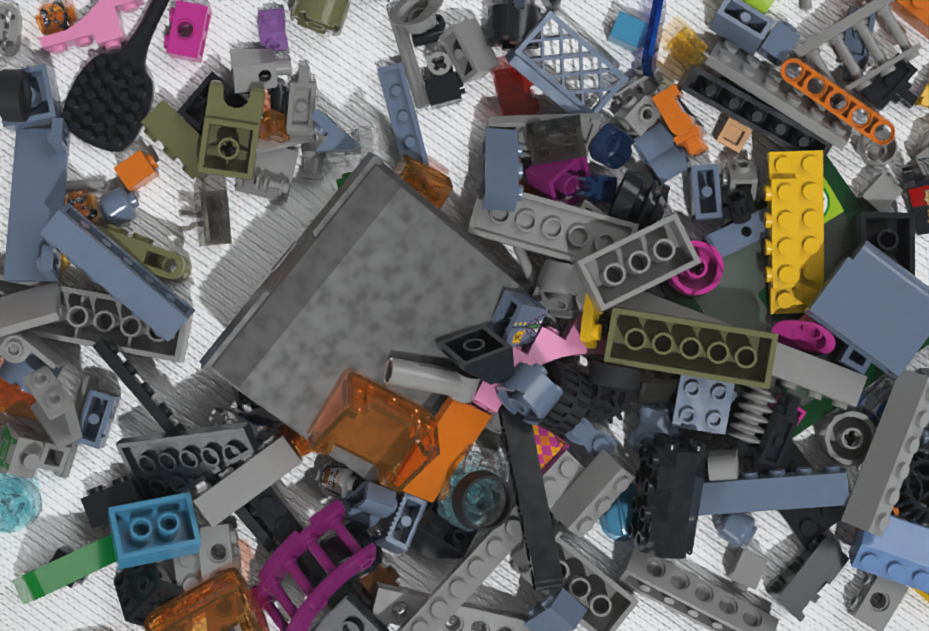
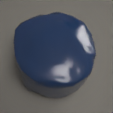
M607 123L602 126L592 140L590 156L593 160L608 168L618 169L630 159L632 154L631 146L635 141L618 126Z

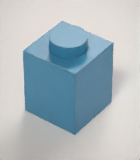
M620 11L607 41L636 53L639 46L645 48L651 35L646 32L649 24Z

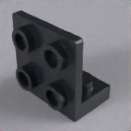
M155 562L124 568L113 580L125 621L146 628H151L184 596L181 586L161 580Z

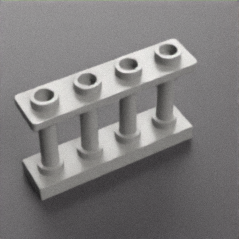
M873 0L793 50L799 59L804 56L807 60L810 59L817 71L836 83L819 54L821 52L819 47L829 42L830 46L834 45L854 79V82L843 89L850 91L856 88L857 91H860L872 84L870 78L878 73L881 77H884L896 69L894 64L904 59L907 63L921 55L918 50L922 48V45L919 42L912 47L891 12V3L895 0ZM875 13L878 17L881 16L903 52L889 61L866 25L869 23L866 18ZM850 28L858 31L878 65L876 69L866 75L863 74L843 41V38H845L843 32ZM836 93L831 96L830 102L835 106L845 100V97L840 93Z

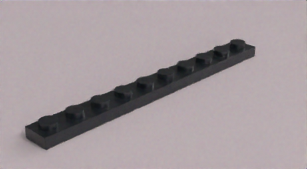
M102 337L92 346L166 433L188 430L181 422L177 425L170 417L173 415V412L166 403L161 402L159 404L153 397L156 392L147 381L140 382L135 376L138 371L129 360L122 361L117 355L120 350L111 339L105 341ZM223 470L210 475L206 480L211 485H214L220 480L218 475ZM251 504L248 506L243 505L234 512L269 553L277 547L276 537L267 525L264 527L258 520L260 516Z

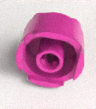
M692 240L691 243L701 261L698 264L700 269L697 271V275L695 272L691 273L688 269L667 279L672 289L685 297H698L713 290L720 282L724 269L722 256L714 246L702 241Z

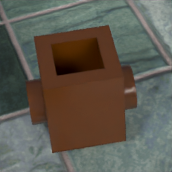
M382 562L378 564L379 568L359 580L364 586L362 588L363 593L370 601H372L376 582L400 586L398 580L400 575L392 565L386 567Z

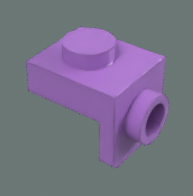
M284 8L258 10V32L262 49L278 51L289 48Z

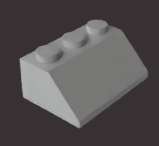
M603 449L552 506L550 512L569 531L582 538L592 529L602 514L611 507V504L628 488L635 476L628 467Z

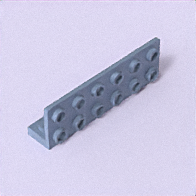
M52 118V126L48 129L16 130L3 275L4 280L7 282H59L61 251L51 247L40 232L55 213L65 205L70 131L63 118Z

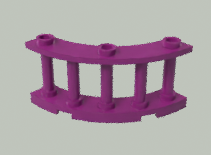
M339 499L309 518L311 522L309 526L300 533L295 530L277 548L259 572L260 582L258 586H253L251 589L249 608L254 614L261 610L266 611L280 631H308L319 610L327 605V600L360 570L367 569L375 561V544L372 542L362 549L342 523L344 521L345 506ZM329 530H334L353 554L352 557L338 568L317 543V540ZM307 549H309L328 574L316 588L313 587L296 564L297 559ZM288 572L307 596L298 609L280 586ZM277 600L291 618L290 623L286 621L274 603Z

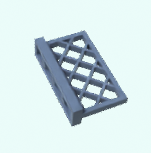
M550 9L516 48H511L505 55L511 66L569 114L599 113L629 79ZM552 19L558 24V35L544 36L543 27ZM562 28H563L567 33H569V34H564V35H563V30H562ZM559 40V54L545 55L544 41ZM563 40H577L578 52L563 53ZM540 42V56L529 57L523 50L529 43ZM582 46H584L588 51L582 52ZM594 55L597 58L598 69L583 70V56ZM578 57L579 71L564 72V58ZM560 59V72L548 73L545 71V60ZM535 61H541V66L538 65ZM602 63L605 64L608 68H602ZM614 72L619 77L612 86H603L602 73ZM598 74V87L584 88L583 75ZM579 76L580 89L568 90L565 87V77ZM560 77L561 83L558 82L555 78ZM598 92L599 101L590 109L584 104V93ZM575 94H580V99Z

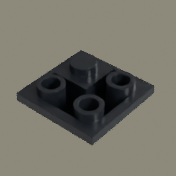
M440 492L418 524L410 547L429 558H463L478 530L462 525L454 514L452 499ZM464 507L468 519L474 525L480 527L484 518Z

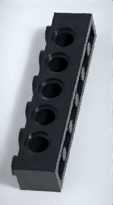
M688 64L677 84L679 89L790 151L823 150L824 161L832 147V144L799 123L693 64Z

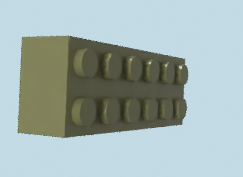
M613 306L604 362L769 389L779 334L771 331Z

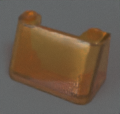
M355 372L349 373L341 381L308 437V448L317 454L329 455L334 450V446H337L375 465L378 481L381 485L399 493L440 454L437 422L428 410Z

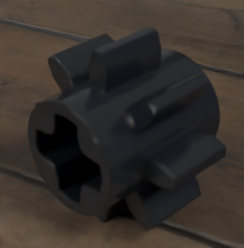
M741 190L730 192L725 198L726 201L722 202L725 220L731 218L735 224L748 222L752 217L751 213H756L752 194L746 196L745 192Z

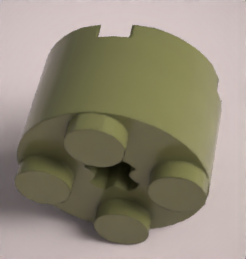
M295 0L290 19L293 21L297 18V24L308 30L320 34H325L326 30L333 31L332 36H340L350 2L348 0Z

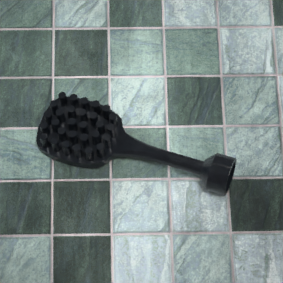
M151 0L140 24L124 46L117 52L100 54L94 57L77 76L66 98L62 118L69 127V131L82 141L105 151L122 152L129 148L140 134L144 126L141 121L151 111L155 92L154 81L147 73L145 66L152 36L170 0Z

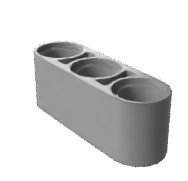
M737 447L718 448L709 451V481L738 479L739 457Z

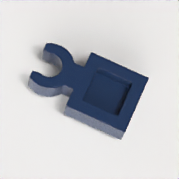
M592 174L591 177H578L577 180L584 183V190L576 191L577 196L589 197L591 202L615 203L616 177Z

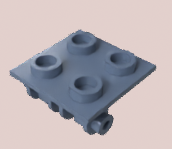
M680 375L675 405H672L671 416H673L671 426L725 435L735 384Z

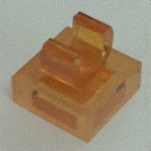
M273 109L264 111L261 127L265 128V133L260 134L259 138L265 141L274 140L279 143L290 141V135H287L286 131L287 115Z

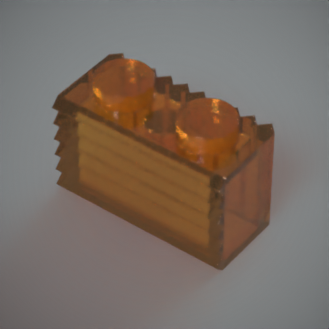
M403 154L394 169L397 175L434 206L437 205L438 209L442 208L453 189L450 177L406 154Z

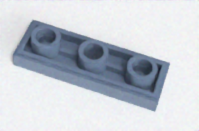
M767 207L752 213L751 219L746 223H731L703 236L705 243L714 246L723 258L767 237L768 228H764L763 215L764 212H767ZM743 227L748 229L746 237L741 233Z

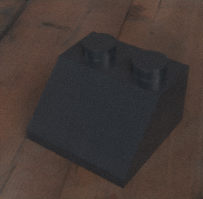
M481 325L436 342L437 348L463 371L490 385L501 383L515 375L512 346L486 325Z

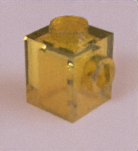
M684 26L667 44L664 51L686 70L689 63L699 67L707 58L704 53L709 47L687 26Z

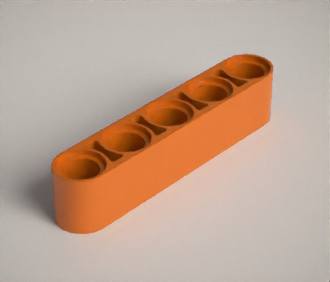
M791 58L782 64L780 73L786 82L879 145H886L894 139L895 126L889 119L803 60ZM789 63H797L800 66L801 73L798 77L791 78L787 75L786 68ZM813 78H818L823 82V89L819 93H813L809 90L808 83ZM836 93L842 94L846 99L845 106L842 108L833 107L830 102L832 95ZM857 109H863L869 115L868 120L863 124L856 123L853 120V112ZM879 125H887L891 129V134L886 139H880L876 136L875 129Z

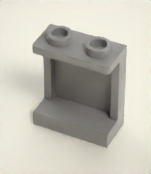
M48 365L24 376L23 381L37 401L30 405L31 410L56 448L60 450L82 438L75 405Z

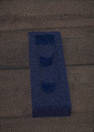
M653 0L641 60L645 76L654 77L667 11L666 0Z

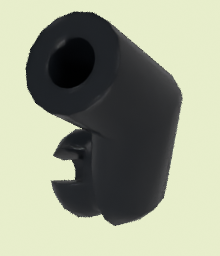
M436 14L437 23L432 29H428L421 34H412L414 47L439 41V36L443 33L446 25L442 15Z

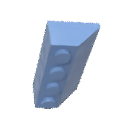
M890 514L889 525L883 532L882 537L858 529L848 551L851 567L929 593L928 526L910 522L907 519Z

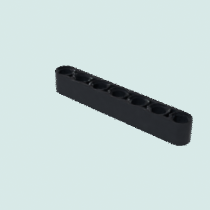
M501 404L498 409L499 420L533 589L535 592L563 587L562 570L533 427L531 424L522 421L525 417L519 412L514 415Z

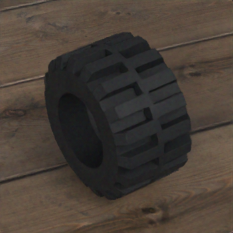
M554 360L552 363H547L544 368L548 372L547 377L563 390V394L538 426L556 435H564L568 431H572L581 422L583 416H585L591 402L593 389L591 388L592 383L588 381V375L562 361Z

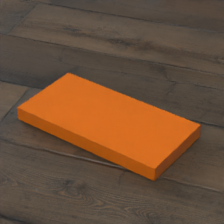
M448 396L390 481L391 485L396 489L433 503L492 415L471 403L458 402Z

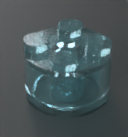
M470 467L469 469L461 470L462 468H459L453 472L438 496L437 512L454 526L461 528L465 532H472L474 529L465 527L456 518L452 507V497L456 485L464 476L481 469ZM488 478L476 482L466 494L464 502L465 513L468 519L478 527L485 523L499 503L500 492L498 491L497 493L494 479Z
M24 477L1 479L0 532L13 533L29 527L37 520L43 509L42 498L38 488ZM13 500L15 505L12 509H9L8 504Z

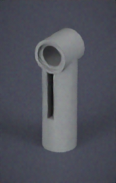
M392 357L387 360L384 370V383L386 385L448 395L453 400L462 403H471L480 382L479 378L463 371L459 366L449 368Z

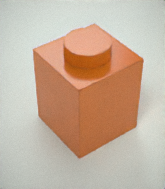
M141 150L114 167L122 182L131 192H136L159 176L155 169L159 165L150 153L146 155Z

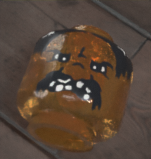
M55 0L41 5L38 14L35 15L38 27L43 35L65 31L74 25V21L78 20L73 5L67 6L63 0Z
M78 190L67 194L68 198L65 199V205L70 203L92 223L100 219L101 214L97 207L98 201L95 194L89 193L88 190Z

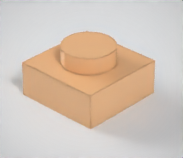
M729 117L716 141L740 153L753 130Z

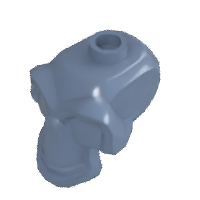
M664 392L653 397L651 403L646 401L640 402L637 407L638 422L628 439L630 447L637 454H639L640 445L647 444L649 440L653 439L654 433L661 432L669 434L670 437H678L685 430V428L671 426L673 419L671 409L672 405H675L676 393Z

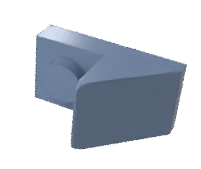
M317 108L310 116L316 122L313 126L322 135L326 136L329 134L316 149V152H357L362 148L324 111Z

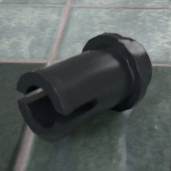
M286 86L270 88L268 95L271 96V119L287 118L286 95H289V92H286Z

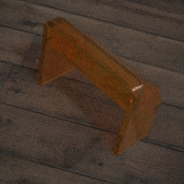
M227 568L152 611L144 621L145 631H228L238 624L242 631H270L263 610L246 580L236 568Z

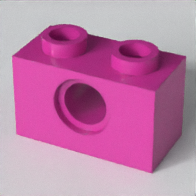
M176 1V6L171 8L169 14V23H172L170 33H166L164 38V49H166V53L170 57L202 63L212 11L208 6ZM183 27H193V32L190 36L181 37L180 33Z

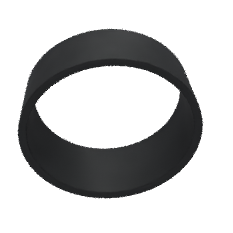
M477 470L467 474L458 482L453 492L452 507L456 518L465 527L489 531L500 527L508 519L513 507V496L507 483L498 475L487 470ZM488 478L496 479L501 482L505 491L504 509L493 523L484 527H478L468 519L465 513L464 502L466 494L476 482Z

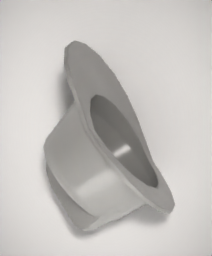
M400 0L391 11V21L395 25L402 26L411 34H421L435 27L437 23L436 13L441 8L444 0Z

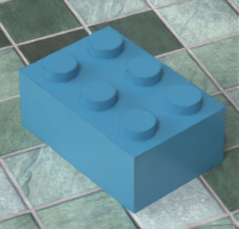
M190 492L108 508V523L118 570L200 553L202 542Z

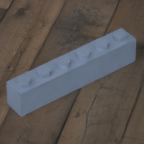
M70 203L61 207L40 232L51 247L57 248L65 254L71 264L79 266L85 271L88 277L94 283L104 287L114 300L123 303L129 308L135 318L143 320L148 324L158 337L164 338L169 342L196 311Z
M825 465L823 470H812V467H798L796 472H785V469L768 470L769 474H758L757 471L741 472V476H738V479L709 481V478H704L698 516L847 505L849 501L847 472L845 468H840V465Z

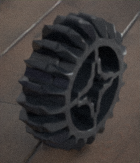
M918 451L912 457L909 465V474L903 480L899 491V499L894 507L899 509L898 516H905V519L910 522L929 524V454H925L924 451Z

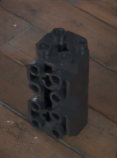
M656 432L653 439L649 440L647 444H641L639 447L640 467L635 473V484L641 487L642 493L639 496H633L631 500L633 514L632 521L627 526V534L629 538H633L634 545L643 553L648 554V550L651 549L656 551V557L669 559L686 558V553L688 555L693 553L709 451L705 444L696 442V437L693 435L680 434V437H670L669 434Z

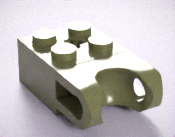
M213 79L209 86L197 172L253 181L265 99L264 87H253L247 104L240 108H233L225 102V88L222 82ZM231 142L237 150L235 154L232 153L231 157H226L222 147L227 146V143Z
M108 224L107 228L98 226L101 231L151 273L179 282L187 280L191 275L192 264L189 259L154 246L153 239L137 233H133V236L129 237V231ZM173 262H176L177 268L172 272L171 265Z

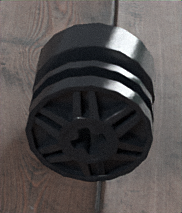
M628 168L616 192L615 203L611 204L607 216L627 221L629 217L633 218V223L639 224V226L641 222L644 223V229L662 219L668 204L670 186L663 184L658 194L654 192L658 184L657 180L654 179L647 189L642 188L644 175Z

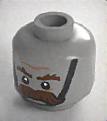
M334 460L321 465L316 476V485L319 486L323 494L340 499L344 498L350 491H354L358 482V477L354 476L352 469Z

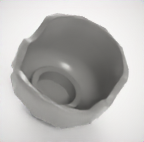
M879 125L875 129V134L880 139H886L891 134V132L884 128V125ZM861 133L857 143V151L866 163L875 167H882L889 164L896 157L898 144L894 137L890 143L879 145Z

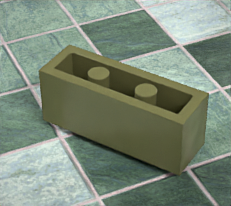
M162 100L141 121L146 127L143 132L153 142L159 139L166 146L163 151L173 161L178 158L185 165L181 169L192 179L197 176L203 181L208 174L197 172L202 136L165 100Z

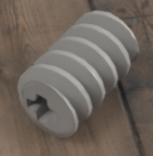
M746 386L751 392H743L741 396L747 400V403L739 402L737 405L743 410V413L735 412L733 415L739 420V423H730L729 425L735 430V433L726 434L750 444H759L760 440L755 436V433H764L759 423H768V419L763 416V413H772V409L767 406V403H776L777 400L771 396L770 392L758 387Z

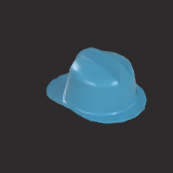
M631 483L599 518L603 532L615 541L632 539L628 537L627 526L632 521L631 500L633 496H638V493Z

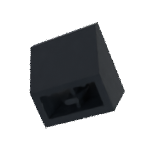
M213 71L177 111L201 133L203 132L209 86L213 79L220 80L224 85V99L228 106L240 108L247 104V101L241 95L235 93V90Z

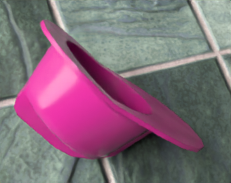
M807 314L802 315L798 320L779 321L771 330V332L779 334L778 343L802 352L827 354L835 348L836 344L832 333Z

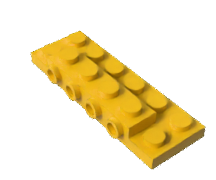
M823 150L767 152V185L763 186V199L767 201V212H764L763 224L764 228H768V239H764V254L768 255V266L764 267V280L768 282L769 313H804V310L824 285Z

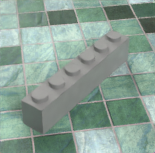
M904 369L902 374L896 378L842 516V522L882 537L883 532L887 529L889 516L893 506L898 502L903 480L909 474V465L912 457L919 448V439L923 429L929 422L928 376Z

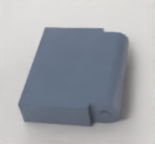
M865 240L850 258L847 257L841 260L804 310V313L827 328L832 334L891 378L899 377L929 337V286L869 241Z

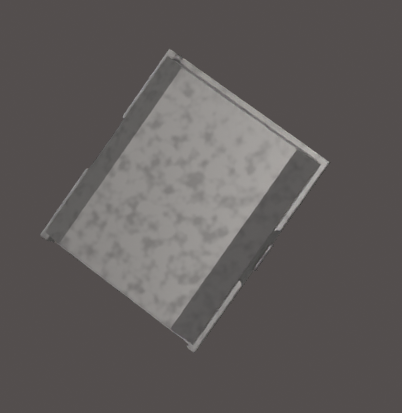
M369 151L298 240L290 245L273 266L269 276L199 362L202 365V370L209 375L215 373L336 461L348 466L363 482L369 481L381 486L409 452L413 442L422 431L427 429L448 398V395L386 385L384 383V370L387 360L392 357L455 368L458 365L437 348L436 342L481 325L488 327L504 290L532 297L534 287L516 275L385 165L383 160Z

